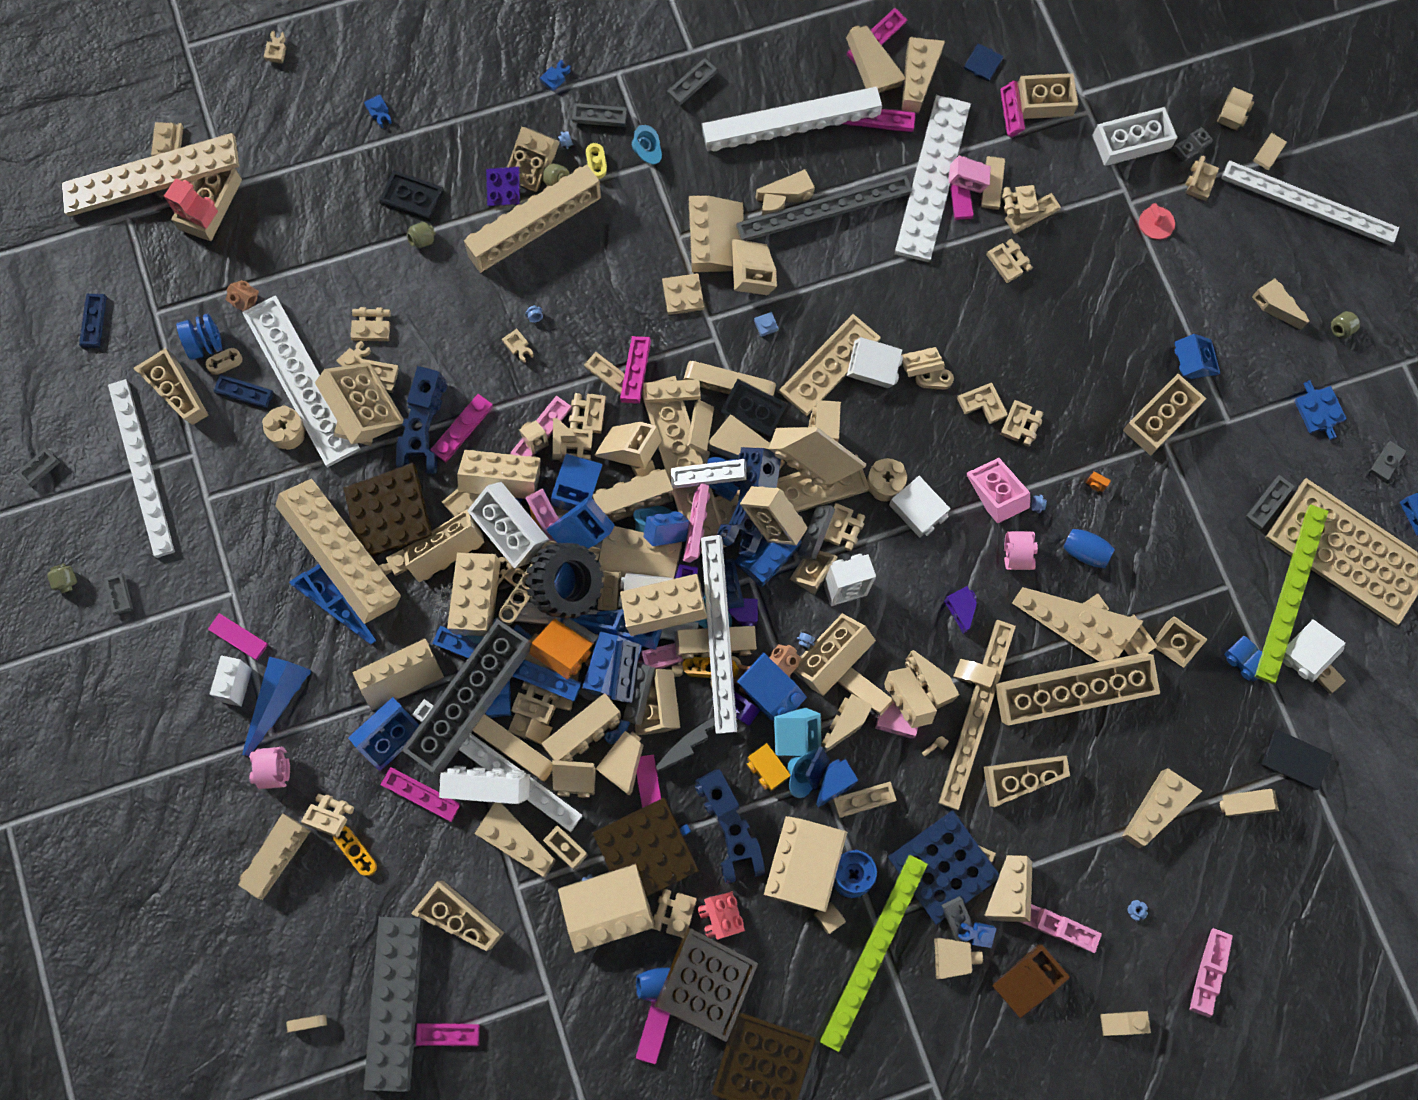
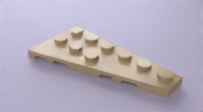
M1022 587L1012 604L1099 662L1117 659L1143 622L1139 619Z

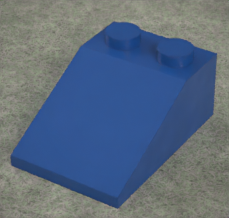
M765 653L737 681L767 718L773 722L775 716L795 711L807 698L797 684Z

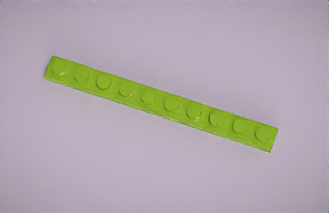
M1312 504L1307 507L1255 673L1256 678L1271 684H1275L1329 512Z
M908 855L820 1042L838 1052L928 865L927 863L912 855Z

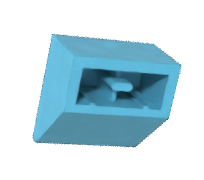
M802 708L774 717L776 755L802 756L806 753H816L819 746L821 747L820 713L808 708Z

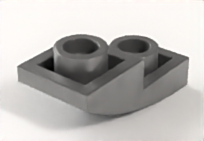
M1201 127L1191 133L1187 139L1176 144L1172 150L1182 162H1185L1212 143L1213 139Z

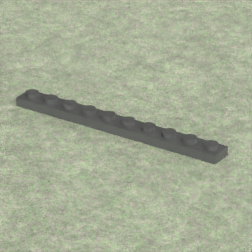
M907 175L738 222L736 227L741 240L748 241L906 196L912 192V188Z

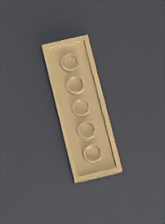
M852 314L784 384L779 393L807 416L812 411V407H816L817 400H823L847 375L855 340L862 337L879 342L881 337Z

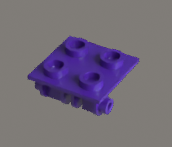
M519 167L486 169L487 206L511 204L517 206L520 204L521 183Z

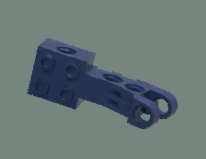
M417 366L407 399L408 408L411 409L408 419L404 418L402 426L405 427L403 437L399 436L396 444V469L409 465L410 456H426V474L437 473L438 456L429 451L428 431L433 415H436V412L441 408V395L447 389L446 379L439 371ZM421 423V429L414 431L415 424ZM416 442H421V447L418 450H414L413 445Z
M741 447L739 460L745 459L747 462L746 480L735 482V485L741 486L738 505L730 522L720 525L717 535L722 536L723 545L730 546L735 541L737 534H741L743 539L738 553L750 558L755 554L762 534L740 503L751 486L777 488L781 459L777 458L774 452L766 448Z
M716 769L695 780L697 785L694 787L700 797L704 796L707 802L704 804L709 815L715 816L725 835L728 857L721 863L725 884L736 882L732 861L749 857L753 862L754 876L765 875L759 843L756 838L750 837L746 830L749 827L747 821L741 820L738 815L739 804L720 769ZM715 788L719 791L717 799L711 797V792ZM733 824L739 826L737 835H731L729 832V828ZM737 844H742L744 847L741 855L734 853V847Z

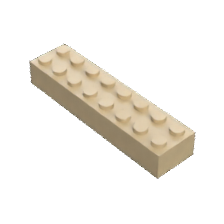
M588 165L577 168L574 173L562 177L556 184L546 187L540 194L531 196L527 202L515 206L507 214H502L493 223L484 225L480 231L468 235L464 240L468 257L480 273L599 200L601 198L599 179Z
M312 479L279 493L275 506L364 624L396 607L401 595Z
M1148 653L995 684L1001 720L1006 725L1160 694L1154 656Z

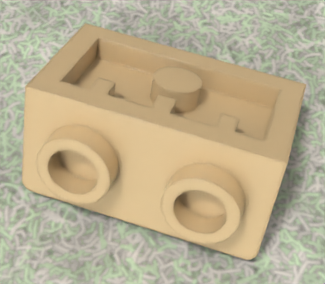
M1201 156L1199 161L1195 160L1191 169L1193 175L1189 176L1185 186H1188L1186 194L1206 201L1219 168L1205 163V157Z

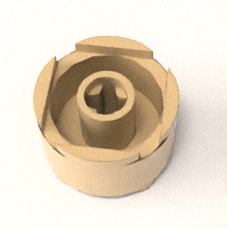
M288 406L275 408L263 418L264 433L275 447L289 450L298 447L303 442L306 429L299 414Z
M894 459L876 461L867 477L870 488L869 492L877 500L891 501L893 497L904 489L907 482V473L904 465Z

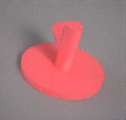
M1157 203L1143 211L1139 218V226L1144 235L1150 239L1161 240L1171 235L1175 227V220L1170 211L1163 207H1158Z

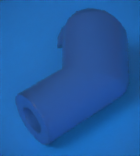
M620 719L618 729L605 734L606 742L615 744L625 731L627 732L630 722Z

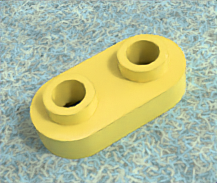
M593 143L586 149L587 163L596 177L601 179L607 173L604 149L600 144Z

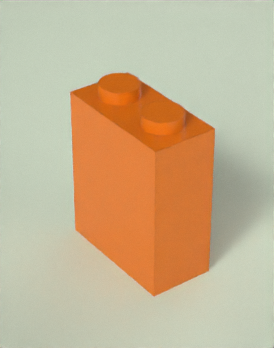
M554 618L532 642L529 654L568 680L572 674L576 675L579 672L583 662H587L591 658L593 643Z

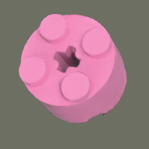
M1011 531L1006 533L1004 542L1006 569L1035 570V558L1033 556L1037 554L1038 547L1037 542H1034V532Z
M284 747L257 749L255 752L250 753V762L252 763V772H250L251 784H256L259 789L286 787L287 784H284V782L289 781L290 762L289 758L285 759L283 753H287Z

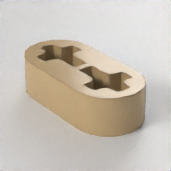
M230 348L208 358L206 367L210 373L218 375L240 365L242 355L237 349ZM233 354L235 356L234 361L231 360V355ZM214 362H216L218 368L216 369L213 367Z
M326 1014L287 1021V1032L327 1025Z

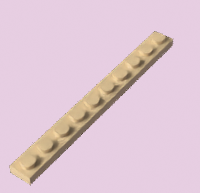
M1000 620L995 622L982 664L997 669V674L991 689L978 684L975 686L938 803L940 805L959 810L996 691L995 684L999 681L1016 627Z

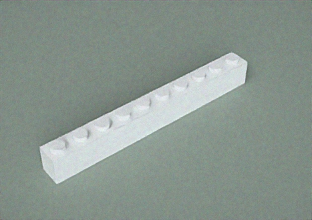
M877 87L702 123L707 151H718L721 148L736 147L739 144H751L758 140H770L777 136H788L791 133H803L810 129H822L829 125H840L848 120L855 122L862 118H874L881 115L882 104Z

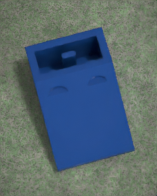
M566 454L551 496V505L570 511L590 496L592 498L602 464Z
M589 496L546 528V531L557 543H575L589 549L610 535L615 525Z

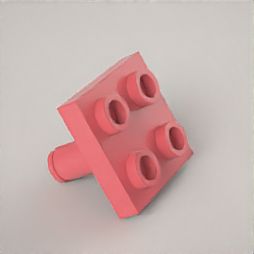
M733 892L704 899L706 905L698 908L699 912L706 910V912L700 914L701 918L705 919L710 916L712 925L705 926V932L712 930V932L706 934L710 939L715 936L717 939H721L745 931Z

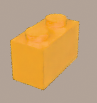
M767 743L747 758L749 762L747 763L748 768L753 774L756 772L759 775L760 779L758 781L765 790L768 788L771 792L791 776Z

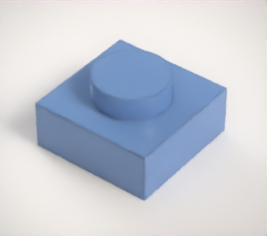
M772 312L754 318L761 337L778 331V326Z

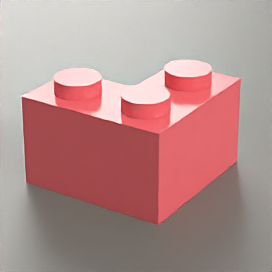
M176 178L164 195L175 214L207 229L218 213L214 201L208 197H200L190 182L186 180L181 181Z

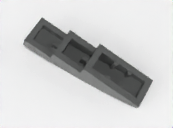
M715 717L695 728L670 749L656 766L657 772L659 773L694 756L692 747L708 740L706 732L715 728Z

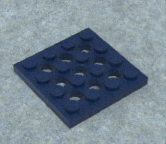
M953 810L888 856V859L899 874L908 855L918 856L921 861L928 864L923 875L930 873L934 880L932 884L926 885L921 878L914 895L935 924L946 918L942 908L943 904L959 896L965 904L997 881L1000 876ZM945 833L953 835L954 841L952 844L948 845L943 842V835ZM933 844L937 847L938 852L935 856L927 854L926 848L928 845ZM958 849L966 853L965 860H956L955 852ZM941 861L948 862L950 869L947 873L940 872L938 865ZM974 866L977 868L978 875L975 878H970L967 875L968 867ZM953 878L961 880L962 886L960 889L954 890L951 887L950 883ZM939 889L943 890L946 895L942 902L934 898L935 891Z

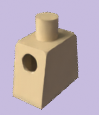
M941 938L934 939L936 979L972 973V964H983L982 952H971L970 943Z

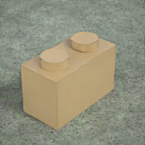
M556 826L543 840L573 870L588 856L559 826Z

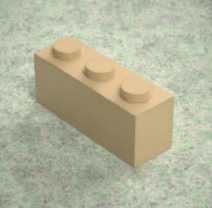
M906 667L889 671L884 684L885 689L894 699L895 705L900 709L904 720L908 722L911 729L932 724L937 710L911 669Z

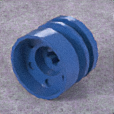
M208 313L203 315L204 323L200 316L196 317L197 326L195 327L190 320L176 324L180 341L190 360L203 357L204 347L209 354H213V347L217 352L222 351L220 332Z
M858 850L847 851L842 854L833 883L836 891L848 898H859L866 894L874 884L877 875L873 859L865 852ZM850 873H851V874L856 873V874H857L856 879H854V878L850 879V878H849Z

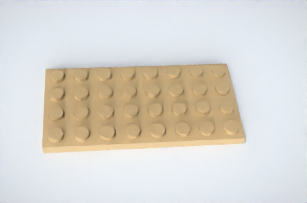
M1307 478L1304 479L1265 539L1292 556L1307 507L1312 504L1329 511L1311 570L1394 626L1399 625L1418 595V552Z

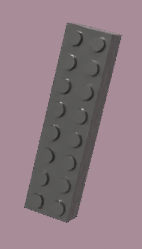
M497 619L403 747L402 751L432 773L440 776L528 655L532 643Z
M379 917L364 1090H410L424 919Z

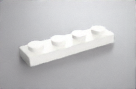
M745 459L671 468V486L673 489L700 486L701 484L708 485L741 481L747 478V462Z

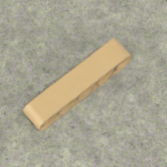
M695 361L688 362L683 379H699L700 387L730 394L737 378L772 396L776 388V384L772 381Z
M548 541L541 549H545L547 545L556 544V542ZM525 572L500 609L498 619L506 625H511L515 622L531 598L527 593L529 587H526L524 584L526 578L528 579L529 573ZM521 595L524 602L517 604L514 602L513 597ZM510 611L513 614V618L506 620L503 618L502 613Z
M485 714L473 729L475 734L543 782L551 774L552 762Z

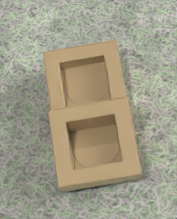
M1271 133L1253 161L1269 170L1287 142Z
M960 659L953 677L970 684L975 683L991 689L997 669Z

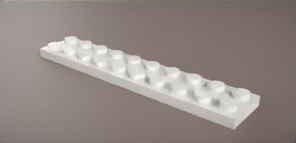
M936 95L912 185V192L910 193L895 250L897 255L930 263L950 186V164L957 158L971 103Z
M276 295L243 311L245 319L293 407L302 419L303 425L326 467L328 468L360 451L358 443L351 444L349 440L334 436L337 420L315 384L320 375Z

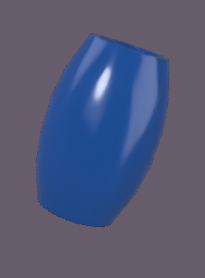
M1072 529L1063 546L1075 559L1099 568H1106L1115 550L1100 536L1079 529Z
M656 968L638 974L636 978L638 998L656 1002L670 968Z

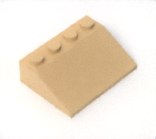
M689 196L692 272L733 271L732 240H741L736 224L744 221L743 203L712 196Z
M369 362L324 369L315 381L317 388L351 444L369 441L402 426L403 417Z
M818 427L776 428L769 446V450L774 452L777 458L785 460L788 466L796 468L802 476L810 478L812 483L818 486L835 483L866 466V463Z
M614 526L611 534L604 538L599 558L601 563L600 571L621 572L620 587L621 579L625 577L626 573L675 579L682 542L652 546L643 537L644 532Z
M786 816L764 895L778 901L826 912L847 832Z
M636 864L558 889L568 933L575 953L654 928V919Z

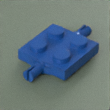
M1311 380L1306 381L1303 385L1306 388L1307 394L1296 398L1294 401L1310 434L1316 431H1326L1329 440L1335 439L1337 436L1333 426L1346 420L1331 386L1315 390Z

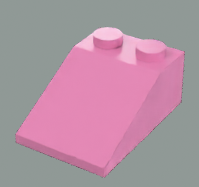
M1000 458L967 472V477L984 507L997 523L1030 508V492Z

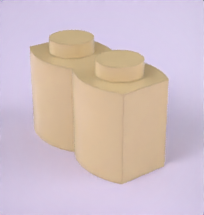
M1233 87L1217 122L1235 130H1238L1240 126H1244L1248 118L1245 114L1247 111L1250 112L1254 104L1251 101L1253 95Z

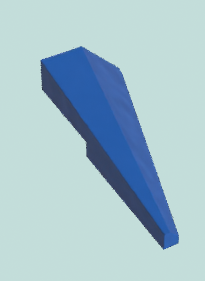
M320 564L307 572H303L289 582L293 587L368 643L373 644L376 642L368 627L362 622Z
M623 609L598 611L597 614L580 615L578 618H569L577 624L586 627L594 634L599 635L601 631L617 635L638 643L642 647L656 650L662 634V629L630 636L626 628Z
M269 657L242 755L250 757V753L262 742L265 734L273 727L290 703V699L300 689L306 677L311 674L310 669Z

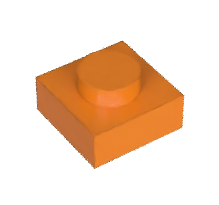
M1094 471L1086 483L1093 490L1103 492L1111 480Z

